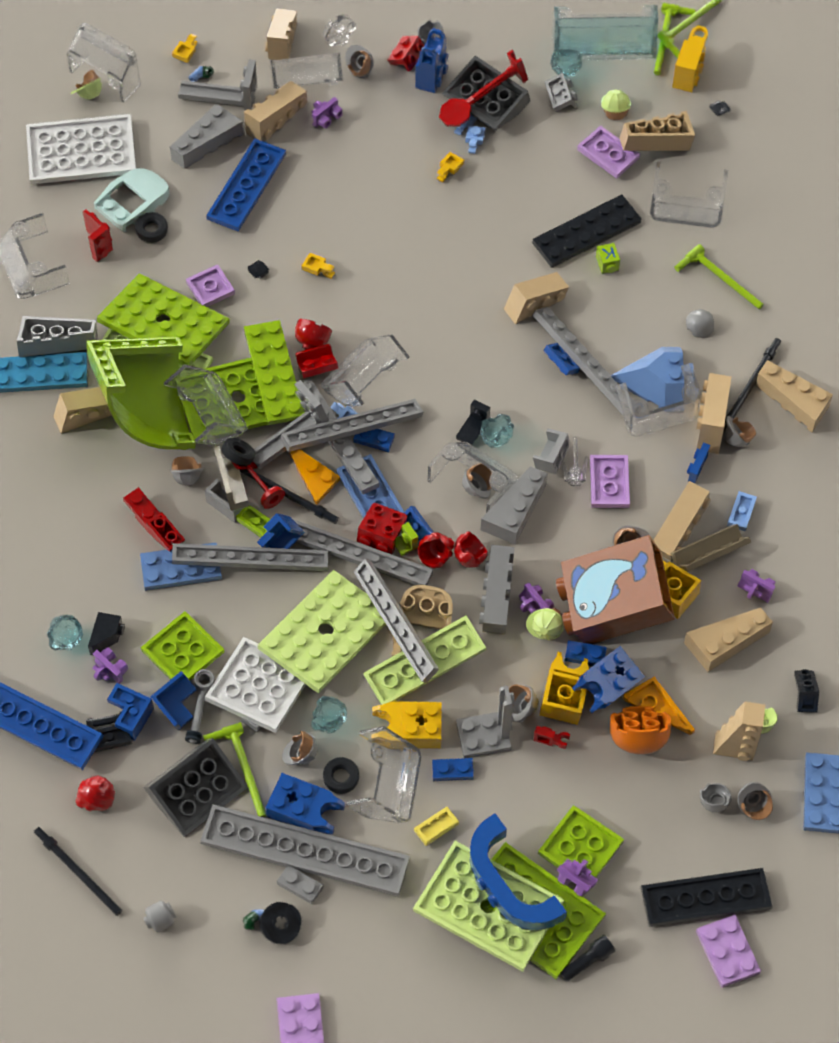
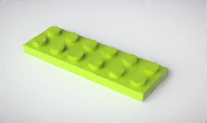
M280 320L244 326V333L268 425L294 421L304 414V410L300 404L301 401L295 394L297 392L294 385L296 379Z

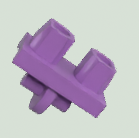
M333 97L328 102L324 101L321 103L316 101L313 103L312 117L314 122L312 125L315 128L320 125L326 129L331 124V116L339 119L343 115V109L338 105L336 97Z
M751 569L749 571L744 570L737 586L749 592L747 598L752 599L753 596H756L768 603L775 590L776 582L770 578H766V580L759 578V573Z
M527 583L519 595L522 602L520 606L522 612L529 610L530 613H533L539 609H553L554 603L551 599L543 600L541 598L543 590L539 585L532 586L530 583Z
M109 647L102 652L96 650L93 653V656L96 657L94 660L96 665L92 668L96 671L94 678L97 681L101 679L108 681L111 677L120 684L123 681L122 675L128 670V665L122 659L113 665L111 661L116 656Z
M567 859L557 869L559 872L558 881L563 885H568L570 881L577 884L574 891L579 896H583L597 884L598 879L592 876V871L586 868L588 861L585 859L581 864L576 860L572 862Z

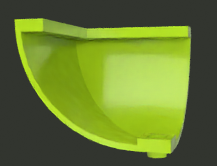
M179 337L87 341V353L91 368L118 426L134 440L150 447L170 450L194 449L196 441L192 433L189 432L183 406L174 381V376L179 375V352L183 351V345Z

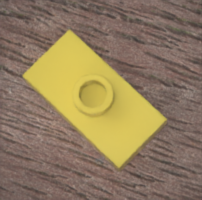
M445 807L416 826L414 832L423 844L427 846L459 825V821L451 810Z

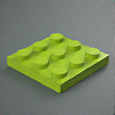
M186 611L140 647L141 651L170 680L182 671L191 681L199 670L207 668L225 653L224 648Z
M573 805L538 850V855L557 868L567 859L572 862L576 860L580 864L585 859L588 861L586 868L592 871V876L597 878L622 845L624 839Z

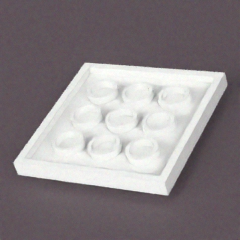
M243 637L206 694L205 701L276 733L306 684L258 649V643Z

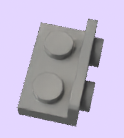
M561 73L545 81L553 109L556 112L571 104L574 108L578 107L576 102L578 97L575 91L572 90L574 85L570 77L566 78Z

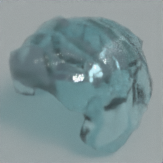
M574 49L556 50L551 55V67L558 75L563 73L566 77L574 76L582 67L581 54Z
M500 413L494 419L483 420L480 434L484 443L490 448L507 444L513 437L514 424L511 423L510 416Z
M65 614L52 619L47 632L50 648L57 651L72 650L77 647L83 637V628L77 618L73 615Z
M322 696L318 699L316 709L312 713L311 727L314 731L328 734L335 733L346 722V705L339 699L330 696Z

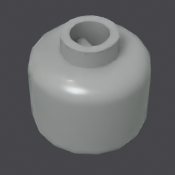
M159 901L146 908L147 916L143 919L148 929L153 927L156 932H160L174 924L176 915L169 902Z

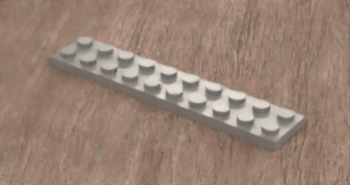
M214 804L212 805L200 840L202 845L285 867L290 866L296 870L398 897L410 860L408 855Z

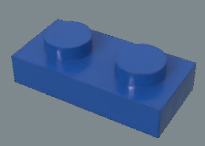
M558 343L546 345L543 351L548 355L549 359L565 375L578 373L581 369Z
M374 429L355 434L353 442L389 453L395 433Z
M703 442L701 449L697 448L693 458L696 460L694 464L690 463L687 474H689L688 482L696 483L709 455V444Z
M410 506L404 512L407 515L405 523L409 522L418 535L419 546V541L426 535H430L433 530L416 507Z
M568 640L565 661L581 664L584 658H587L588 665L594 666L606 656L607 647Z
M473 758L432 759L433 781L473 780Z

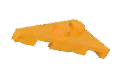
M301 449L288 452L296 464L302 480L306 483V487L310 491L315 504L318 505L340 481V476Z
M655 676L623 695V700L633 706L654 707L655 712L661 714L662 712L668 713L671 717V726L689 735L695 732L694 727Z

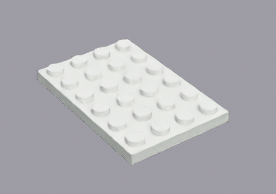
M131 114L26 125L30 184L118 176L136 169Z

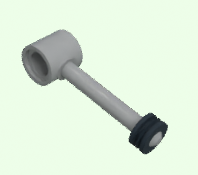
M207 669L199 670L194 676L198 698L191 730L186 732L185 741L191 744L201 743L202 733L199 732L205 696L215 682L213 673ZM203 680L210 681L208 684L205 685L200 684Z

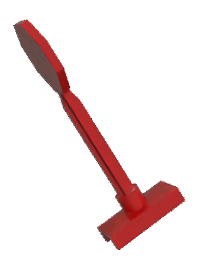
M513 50L507 53L510 66L502 74L468 99L451 98L441 105L439 119L447 127H460L470 119L471 105L509 77L512 78L516 75L523 84L529 80L522 59L519 58L517 60Z

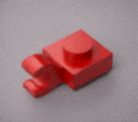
M536 726L533 741L552 747L554 744L562 749H566L567 743L562 742L561 739L569 740L570 734L568 732L556 734V731L547 726Z

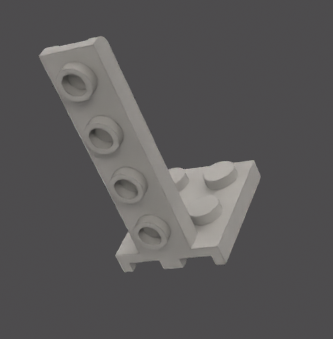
M249 59L247 66H244V80H241L240 88L182 81L178 98L244 106V110H252V104L255 102V91L258 89L256 60Z
M301 380L294 384L297 389L295 394L306 412L254 449L256 455L253 462L259 469H262L287 450L280 439L281 433L329 421L322 404Z
M508 685L500 687L498 712L456 719L464 758L511 750L509 735L510 730H513V705L515 704L513 692H509Z

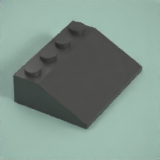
M475 55L442 94L448 99L458 98L466 100L502 73ZM508 78L471 105L470 114L496 131L520 114L529 104V92Z
M213 738L205 740L144 787L154 803L183 837L208 819L213 804L223 807L248 788Z

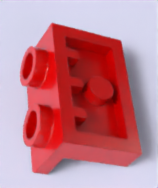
M330 344L295 353L298 370L303 379L339 369Z

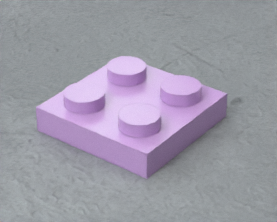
M218 264L186 279V284L202 306L209 307L235 295L234 288Z

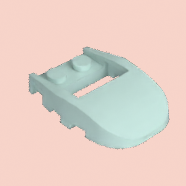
M137 168L112 181L94 202V208L122 232L127 231L126 227L132 223L135 225L141 215L155 212L159 205H163L169 197L170 190L166 181L156 173L147 169ZM123 183L146 201L132 214L110 197L111 193L115 189L120 188Z

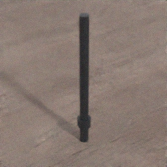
M775 338L771 346L763 353L764 357L727 416L735 418L755 386L758 373L767 360H773L776 350L781 343L779 338Z
M240 469L241 473L254 479L247 469ZM255 472L268 488L281 487L285 492V497L314 512L315 516L321 519L325 518L334 524L338 522L339 517L328 512L327 508L321 505L317 506Z
M40 827L34 830V833L43 842V846L48 851H52L116 916L122 912V909L57 845L58 842L52 836L49 837Z

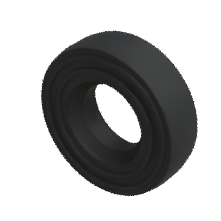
M148 212L137 219L135 229L137 236L142 241L155 243L166 236L168 225L166 219L161 214ZM149 223H156L159 227L154 232H148L145 230V226Z
M230 437L222 445L224 456L235 464L248 466L255 458V450L241 439Z
M334 758L326 764L323 770V781L330 791L337 794H345L357 786L359 782V769L348 758ZM336 770H346L349 773V778L345 782L336 781L333 777Z

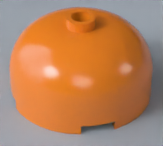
M624 707L622 712H613L611 714L610 734L614 743L622 750L633 754H650L660 750L668 742L671 734V717L666 712H662V714L655 712L654 707Z

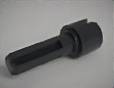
M602 935L592 942L589 947L590 950L562 970V978L565 981H569L595 961L607 959L616 951L611 941L605 935Z

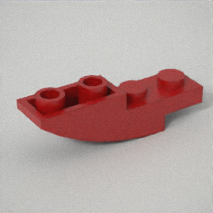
M139 487L123 497V501L135 514L137 521L169 552L173 550V543L181 544L185 541L184 537L163 512L157 510Z

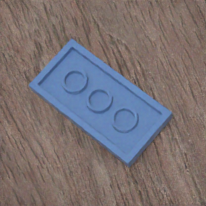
M371 454L363 457V459L378 480L380 487L362 495L344 466L337 468V474L340 476L341 481L363 518L373 503H378L404 513Z
M217 542L201 545H217ZM168 550L140 553L145 591L222 580L220 566L172 564L173 550L170 552Z
M806 752L803 830L839 834V755Z

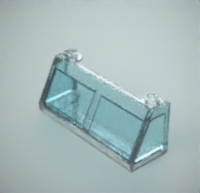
M657 5L643 6L640 14L572 15L571 10L567 7H554L552 27L554 60L656 59L658 36Z

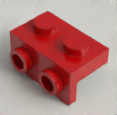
M403 36L387 60L390 65L403 64L407 71H412L420 57L421 49L425 45L419 36Z

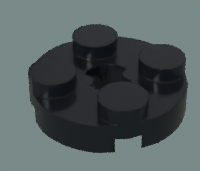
M286 902L270 904L264 909L259 919L261 933L273 944L291 942L298 936L302 925V918L298 909ZM281 917V919L284 918L286 920L284 923L285 928L280 929V927H276V918Z

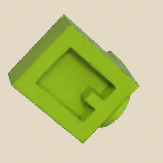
M409 522L402 525V534L396 538L395 547L401 556L418 548V535Z

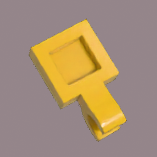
M189 34L185 42L180 41L172 52V57L188 63L196 51L195 47L198 42L195 39L197 36Z
M449 152L440 162L441 168L437 171V174H439L437 180L444 182L449 173L454 175L464 165V159Z
M309 253L301 265L302 270L316 276L321 272L325 277L332 279L335 274L333 272L334 266L326 264V258L313 253Z

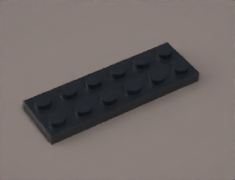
M621 194L533 238L532 244L550 267L553 268L640 224L642 218Z
M763 868L641 885L649 927L772 909V902Z

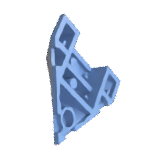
M661 347L610 375L616 382L623 385V388L647 402L650 400L657 404L658 408L663 411H683L684 365L681 347Z

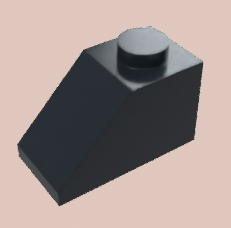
M98 612L88 644L90 655L93 656L96 650L101 652L118 642L120 635H123L125 630V624H123L121 616Z

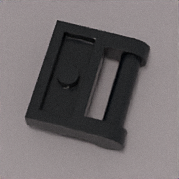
M122 711L116 715L93 720L92 718L86 719V724L94 729V727L115 723ZM115 726L97 729L96 731L103 734V738L94 752L132 744L130 733Z

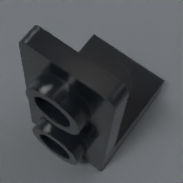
M474 399L470 405V415L457 433L456 439L472 446L490 420L491 407Z
M807 669L795 670L794 677L798 689L797 712H818L819 688L814 671Z

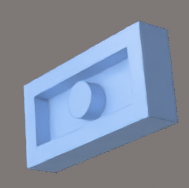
M739 491L727 526L738 524L739 530L746 531L757 496Z

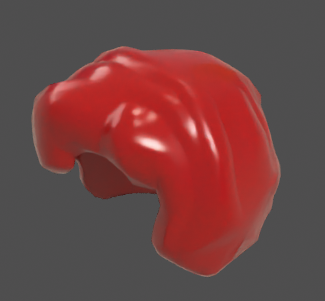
M470 531L461 534L454 546L455 557L460 564L468 568L478 567L488 556L486 547Z
M432 532L430 535H426L419 541V559L428 567L434 569L441 568L453 554V539L439 532Z
M99 775L83 780L78 787L75 800L76 805L79 808H85L89 812L96 810L106 811L112 807L115 798L113 784L107 778Z

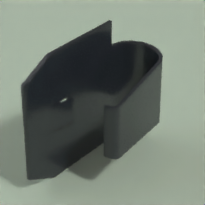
M717 101L710 104V109L717 116L730 111V107L725 101Z
M260 260L248 266V271L254 278H262L270 270Z

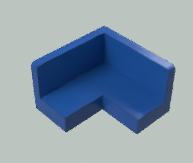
M276 513L265 524L264 528L267 532L257 543L262 548L290 549L305 532L290 516Z
M182 671L150 696L178 730L194 718L182 702L196 692L197 689Z
M116 683L107 698L108 703L123 709L115 722V727L130 733L131 740L135 741L154 710L152 698Z

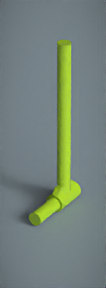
M722 0L710 1L670 32L661 30L656 36L678 59L680 50L674 45L673 37L718 5Z
M662 3L661 12L665 14L662 30L669 32L672 16L678 15V13L693 15L696 9ZM661 41L654 68L655 75H660L666 48Z
M700 244L694 247L685 255L684 259L674 266L675 270L679 272L689 263L699 261L756 308L761 309L764 305L704 256L705 249Z
M241 722L203 735L204 741L210 738L217 740L223 737L232 740L259 817L265 818L267 815L240 740L244 733Z

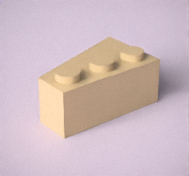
M276 9L275 14L272 15L271 26L265 45L268 59L289 61L297 26V11Z
M558 272L514 284L504 310L512 321L517 324L533 316L535 310L550 307L562 301L566 297L569 286Z
M100 387L60 393L53 417L62 434L112 416Z

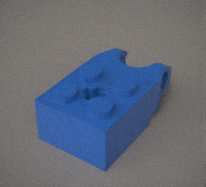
M435 28L430 30L426 44L421 49L420 57L415 65V88L434 94L437 88L441 87L443 74L446 75L448 71V65L446 64L449 56L446 46L447 40L442 30ZM433 34H438L441 38L434 37Z
M619 646L580 676L572 689L574 691L587 689L593 694L594 704L589 709L593 713L596 710L605 709L645 676L624 649Z
M281 773L265 809L267 818L333 835L334 826L323 819L322 814L327 810L344 811L345 802L334 796L327 789Z

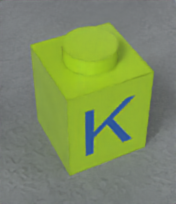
M610 243L597 246L596 259L601 273L618 271L620 257L615 244Z

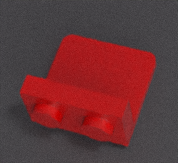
M85 209L82 212L86 231L90 234L88 239L92 258L98 262L113 250L110 227L107 223H102L95 213Z
M373 503L358 527L356 542L392 555L395 551L396 538L402 529V525L407 521V515L378 503Z

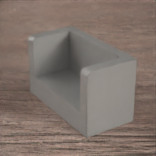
M547 429L548 441L541 455H534L533 461L536 469L556 474L571 444L568 433Z
M217 478L205 490L206 502L235 523L236 516L243 508L230 510L226 492L221 488V481Z

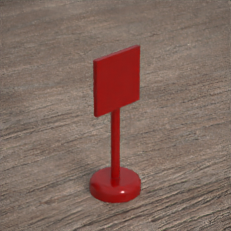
M232 462L237 470L247 469L265 491L260 499L264 509L273 508L283 500L285 496L284 490L278 486L268 489L253 470L257 469V465L254 462L248 466H241Z

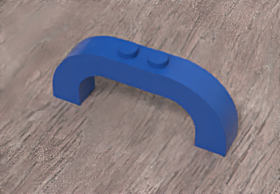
M496 813L489 816L477 827L470 844V865L480 890H485L490 904L494 908L497 907L508 921L518 927L528 930H543L564 921L567 911L555 895L543 903L529 905L519 901L512 893L488 857L491 847L506 838L507 828Z

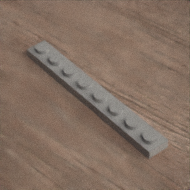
M548 307L535 310L533 317L620 413L625 416L636 412L639 406L599 364L598 360L588 352L587 348L578 341L576 336L567 329L564 323L557 318L553 311Z
M311 378L302 381L322 404L328 420L337 419ZM349 436L329 441V444L362 495L380 487L378 480Z
M416 399L281 433L280 439L288 452L420 418L423 416V410Z
M294 520L305 532L296 541L297 543L316 550H326L330 555L358 565L365 558L370 559L378 572L413 585H428L433 574V569Z
M173 543L172 564L327 571L328 551Z
M365 558L354 571L356 577L420 680L428 683L439 670L438 666L372 561Z

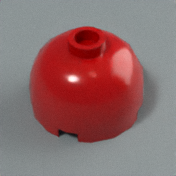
M300 318L295 327V338L303 345L302 348L307 350L327 344L332 330L323 324L319 326L315 324V321Z

